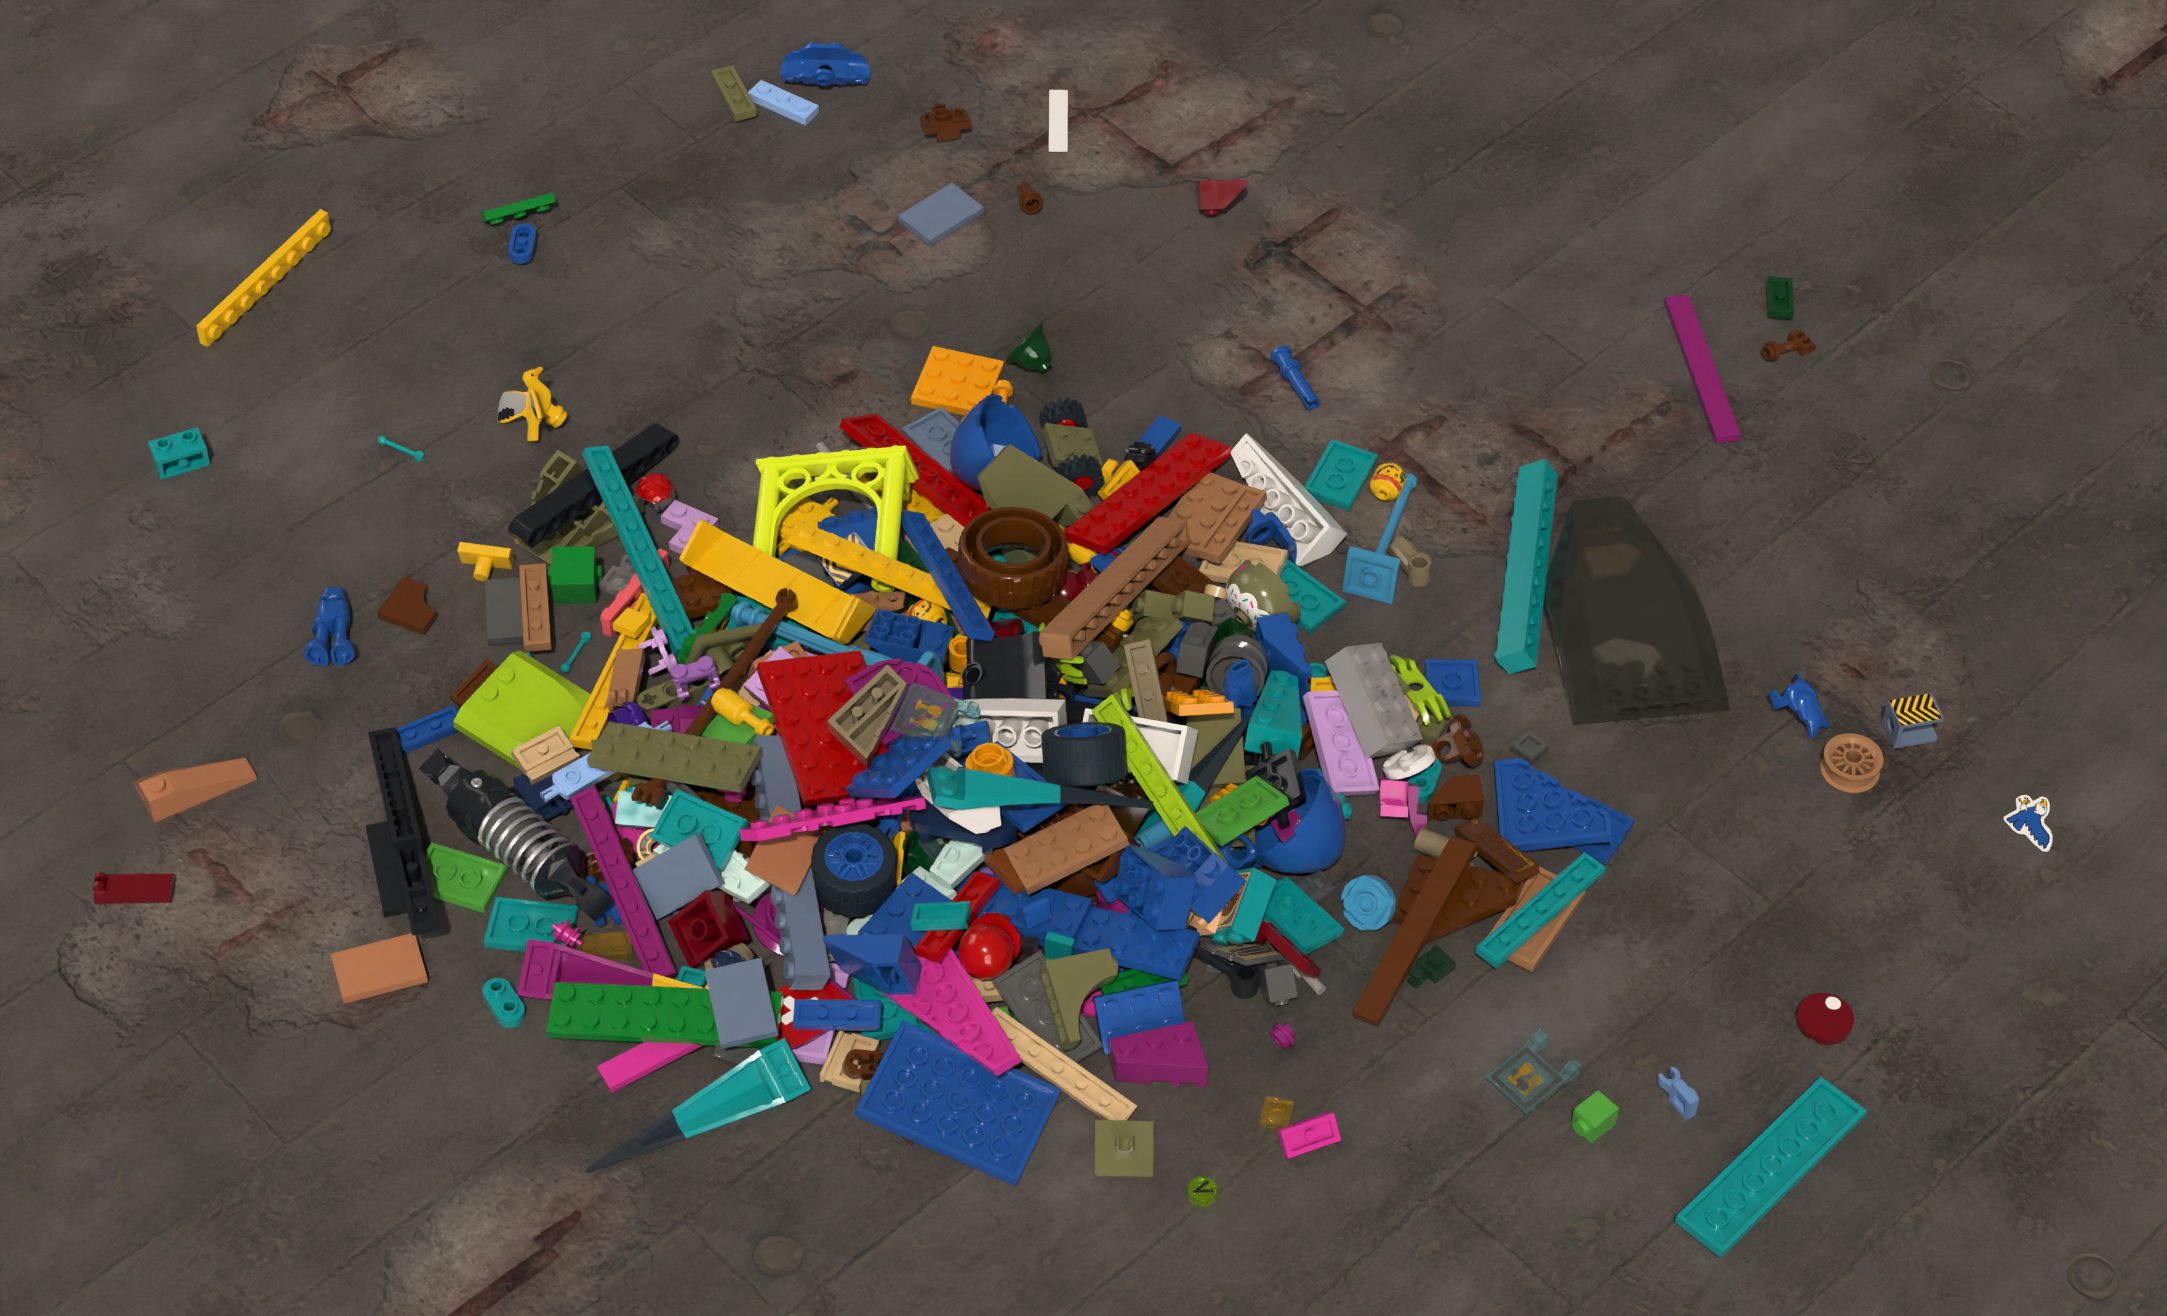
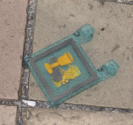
M912 682L890 731L904 737H947L958 713L960 712L969 718L977 719L980 714L979 705L976 702L961 700ZM948 739L952 746L945 753L956 758L960 757L963 751L961 743L954 739Z
M1538 1030L1525 1045L1485 1076V1080L1525 1116L1530 1114L1567 1082L1576 1079L1580 1075L1579 1069L1581 1064L1575 1059H1571L1559 1072L1537 1053L1548 1044L1546 1041L1548 1035L1543 1030Z

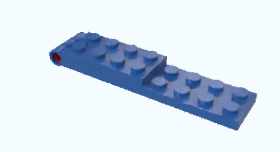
M971 872L960 882L956 894H958L974 872ZM981 872L998 878L1001 886L975 919L981 917L984 913L991 912L1006 915L1010 918L1009 921L1015 925L1017 931H1021L1022 942L1045 947V937L1049 931L1074 938L1075 955L1109 948L1112 957L1116 958L1118 966L1181 981L1200 940L1199 932L1189 929L1156 930L1143 918L1092 906L1091 898L1044 887L1029 895L1026 891L1014 894L998 876ZM1043 897L1048 898L1052 919L1027 930L1017 917L1016 910Z

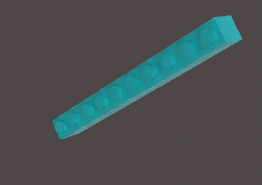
M1547 459L1519 467L1518 478L1516 479L1517 488L1516 496L1514 497V513L1511 517L1512 529L1509 535L1510 545L1509 553L1507 554V570L1504 574L1505 587L1502 593L1503 603L1502 611L1500 612V628L1497 632L1498 644L1495 651L1496 662L1504 668L1508 675L1537 667L1558 474Z

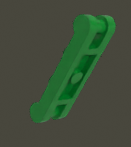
M723 593L714 612L709 611L702 622V626L697 625L691 635L684 638L682 649L677 656L678 663L685 665L698 635L719 632L728 622L731 610L736 603V598L733 594Z

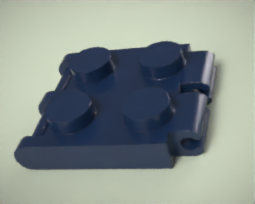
M524 773L513 778L515 784L513 787L520 794V798L525 801L526 806L533 808L536 814L542 816L544 821L558 814L564 815L568 813V809L574 807L571 799L566 800L560 795L546 803L541 798L540 792L553 786L552 775L534 785H531L529 778Z

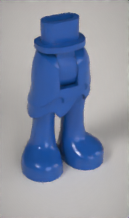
M326 588L323 595L320 596L312 629L316 638L308 641L304 647V657L311 664L322 667L328 665L329 637L333 634L334 643L331 647L332 663L336 666H342L354 658V645L347 639V630L350 626V612L343 588Z
M1241 660L1230 666V670L1226 673L1222 693V695H1225V699L1233 701L1234 708H1240L1242 721L1247 715L1251 714L1252 716L1256 707L1254 702L1258 701L1253 669L1250 667L1248 660Z

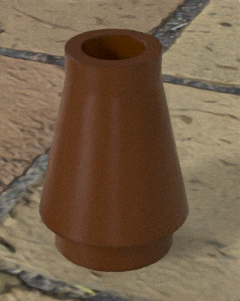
M1028 182L1019 183L1016 189L1020 208L1030 214L1036 213L1042 206V196Z

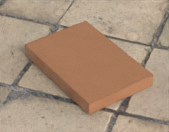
M776 805L768 822H772L773 816L789 814L792 817L795 814ZM819 827L818 830L792 832L788 836L758 841L744 870L795 896L811 864L814 844L817 843L821 835L825 834L826 830Z
M412 933L331 954L344 1004L428 982L416 936L412 935Z

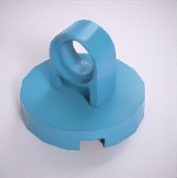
M1365 874L1352 879L1344 887L1341 894V900H1344V916L1351 925L1360 930H1377L1384 927L1392 920L1396 911V899L1392 888L1385 880L1376 875Z

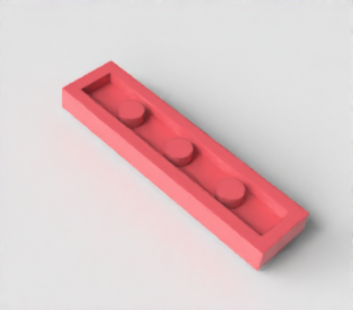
M659 548L657 552L666 572H668V552ZM636 573L632 576L630 583L625 589L618 592L613 603L606 607L601 614L602 632L606 636L611 638L617 631L613 630V622L628 607L633 609L640 594L645 593Z

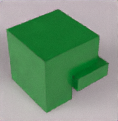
M595 546L552 547L551 566H548V578L555 604L597 603V587H603V573L601 565L596 566Z

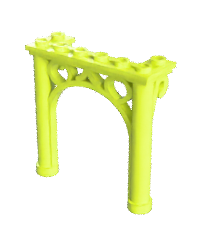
M895 445L886 448L843 450L830 453L819 452L808 455L795 454L786 457L756 459V465L761 473L753 547L775 557L779 525L784 515L792 506L805 497L821 491L845 489L861 493L874 502L878 511L874 551L894 560L898 559L903 501H908L910 498L909 483L919 479L918 471L906 446ZM844 473H851L852 479H849ZM864 473H878L874 480L866 484L859 481V478ZM811 476H819V477H815V481L813 482V479H812ZM805 479V483L795 490L796 486L793 480ZM883 486L882 499H880L875 491ZM872 578L871 586L877 591L892 592L897 589Z

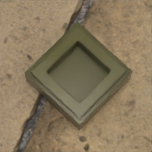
M1428 714L1430 725L1425 726L1420 716L1416 723L1419 726L1423 741L1433 744L1444 733L1447 721L1442 720L1439 722L1435 716Z

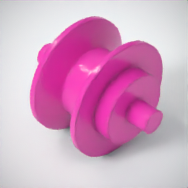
M570 919L565 923L561 922L559 926L554 923L552 929L555 930L553 943L562 941L565 943L564 946L571 948L576 944L581 946L583 943L579 940L582 935L579 933L581 926L573 929L570 927Z

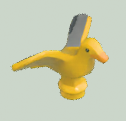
M542 367L524 372L522 379L528 387V391L503 392L498 407V421L500 423L509 422L520 416L526 417L528 424L527 441L533 442L538 441L539 424L543 417L545 422L554 428L559 427L567 417V412L562 406H554L551 403L550 390L539 381L538 375L543 371Z

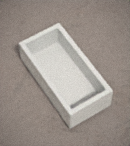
M1085 708L1083 722H1098L1092 713L1093 709ZM1131 716L1172 780L1177 783L1187 784L1198 730L1184 725ZM1127 766L1128 774H1133Z

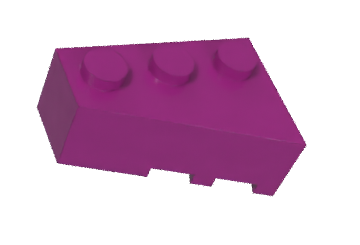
M1193 1021L1109 1039L1108 1060L1116 1082L1152 1084V1081L1171 1082V1085L1180 1086V1082L1198 1083V1087H1207L1209 1067Z

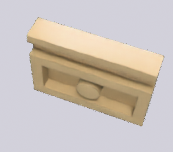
M560 726L512 749L511 754L525 776L527 775L531 785L580 759V755L575 752L573 745Z
M839 1030L821 1070L820 1081L824 1082L826 1080L832 1082V1085L860 1093L862 1079H852L846 1076L842 1069V1063L851 1050L878 1051L879 1040L855 1033L850 1035L844 1033V1030ZM853 1060L852 1063L855 1064L857 1069H860L861 1066L858 1065L857 1060Z

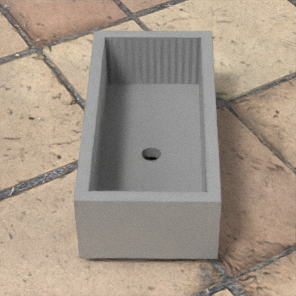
M1382 643L1347 646L1325 661L1366 758L1393 755L1399 751L1407 750L1423 740L1419 726L1412 715L1408 701L1402 692L1398 678L1392 669Z

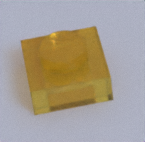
M1266 1096L1259 1126L1277 1130L1290 1125L1294 1102Z

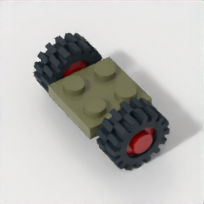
M1061 398L1057 399L1055 404L1053 401L1049 402V407L1044 406L1042 408L1043 412L1040 411L1039 421L1052 466L1059 467L1056 468V472L1081 487L1090 499V494L1097 495V490H1100L1102 485H1104V477L1101 470L1103 464L1093 431L1087 428L1088 424L1083 407L1075 399L1070 402V398H1065L1063 402Z

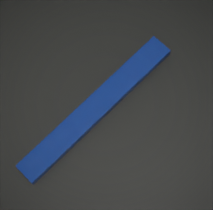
M902 510L901 525L967 637L992 641L995 635L992 627L924 513Z

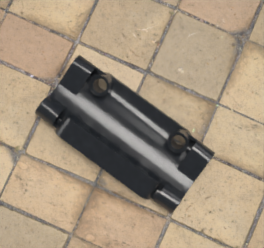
M1041 631L1010 637H993L992 641L967 639V666L962 672L963 700L1005 698L1059 700L1057 668L1051 657H1043L1042 646L1039 643ZM1024 762L1044 778L1043 763Z

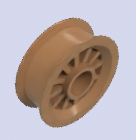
M1845 733L1837 735L1827 742L1820 770L1824 779L1832 787L1847 793H1861L1870 790L1878 782L1884 758L1879 746L1871 739L1859 734Z

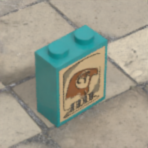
M1256 868L1236 870L1246 880V883L1223 907L1216 933L1207 935L1212 938L1211 941L1216 945L1227 947L1229 944L1242 945V943L1254 942L1276 879Z

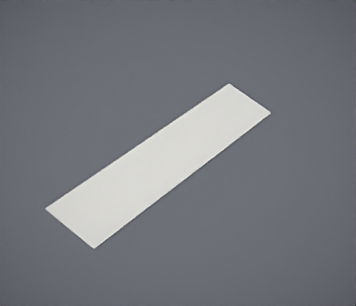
M1049 90V152H1068V90Z

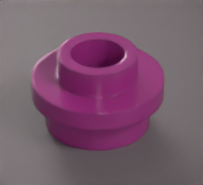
M1276 1022L1273 1025V1029L1269 1032L1272 1039L1284 1050L1288 1046H1294L1295 1041L1293 1038L1296 1036L1294 1031L1286 1023L1281 1025Z

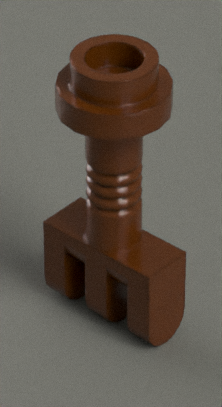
M1797 330L1789 333L1788 342L1777 344L1774 341L1767 342L1762 347V356L1765 360L1775 361L1779 359L1780 354L1795 349L1802 356L1813 352L1816 349V345L1810 342L1811 340L1808 336H1805L1802 330Z

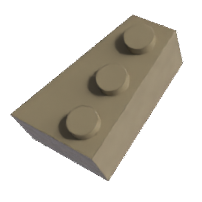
M886 665L827 721L828 731L866 768H868L907 694V683L892 668Z

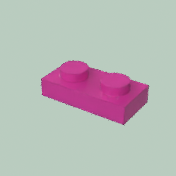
M1331 1111L1277 1129L1282 1151L1287 1159L1341 1141L1336 1118Z

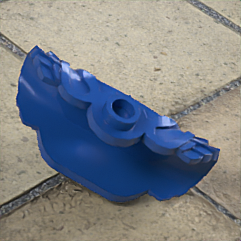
M810 42L799 51H791L785 56L780 75L783 81L828 86L830 84L846 85L848 83L866 84L870 80L871 73L866 58L859 53L851 52L843 44ZM823 66H828L832 69V71L820 68Z

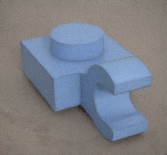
M1671 1067L1669 1076L1672 1079H1667L1660 1073L1658 1074L1657 1083L1662 1089L1667 1091L1670 1095L1669 1101L1687 1121L1696 1115L1700 1099L1696 1091L1692 1087H1688L1680 1079L1679 1070Z

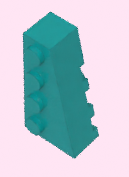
M1271 670L1250 718L1244 750L1262 754L1260 745L1264 742H1270L1273 755L1290 748L1296 752L1298 760L1302 739L1298 676L1291 675L1286 671Z

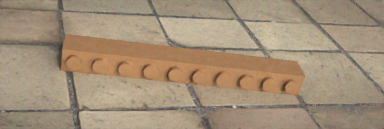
M1158 517L1040 632L1039 643L1042 646L1043 657L1073 660L1088 645L1089 641H1092L1190 543L1187 519Z

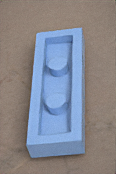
M760 80L748 92L754 103L805 126L819 113V105L763 80Z

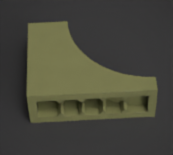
M1109 948L1048 960L1044 962L1038 971L1062 1051L1074 1049L1081 1040L1078 1020L1080 1008L1085 997L1100 987L1110 985L1118 975V963L1116 958L1112 957Z

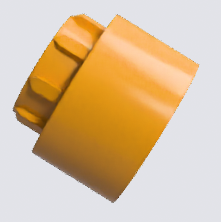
M984 743L977 746L966 759V768L1016 777L1012 754L996 743Z

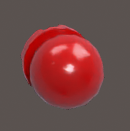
M997 912L984 913L981 917L976 918L962 935L958 946L960 965L970 976L980 980L994 979L1004 974L1019 955L1022 947L1021 931H1017L1015 925L1009 921L1010 918Z

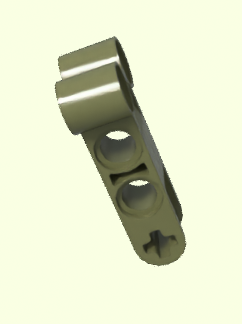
M717 650L711 653L709 657H713L720 681H722L734 663L726 651ZM707 677L688 683L689 689L686 690H689L690 696L686 697V700L680 701L673 679L640 693L637 703L643 708L648 719L647 724L651 726L650 710L678 708V705H697L708 688L709 683L712 682H709Z

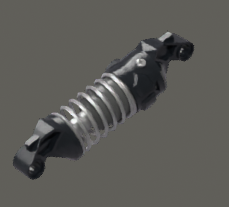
M438 748L419 768L436 785L440 783L448 797L446 813L456 823L457 828L473 843H480V845L486 847L487 851L494 852L495 857L503 860L506 867H512L514 874L521 875L523 882L530 883L532 890L540 897L550 899L561 895H572L577 902L576 905L593 921H596L614 901L597 884L584 880L582 873L585 855L583 851L572 844L569 839L563 837L560 831L553 829L552 824L544 821L543 817L536 814L533 808L526 806L525 801L520 798V794L503 778H497L485 769L471 772L461 766H457ZM546 834H550V839L545 842ZM559 842V846L551 850L552 844ZM524 863L522 871L518 870L517 866ZM533 871L531 879L527 878L526 874Z

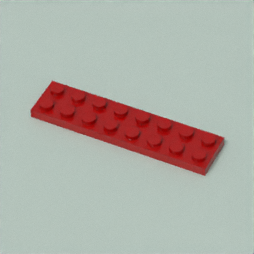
M877 413L842 418L839 428L846 432L850 439L857 441L863 447L886 448L895 445L906 446L919 474V479L909 484L915 488L917 493L928 498L936 508L944 511L964 528L976 516L992 510L991 507H987L985 499L961 482Z
M1188 434L1064 530L1067 541L1104 555L1229 458L1231 456V446L1198 434Z

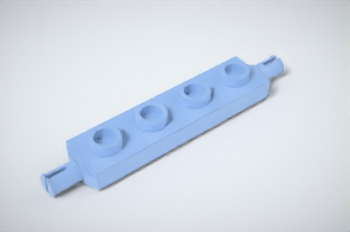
M646 721L638 725L640 727L652 728ZM665 721L662 724L656 726L655 728H652L664 731H672V727L668 721ZM589 754L552 774L553 786L540 792V796L544 799L545 803L558 795L568 800L570 797L616 772L589 767L587 762Z

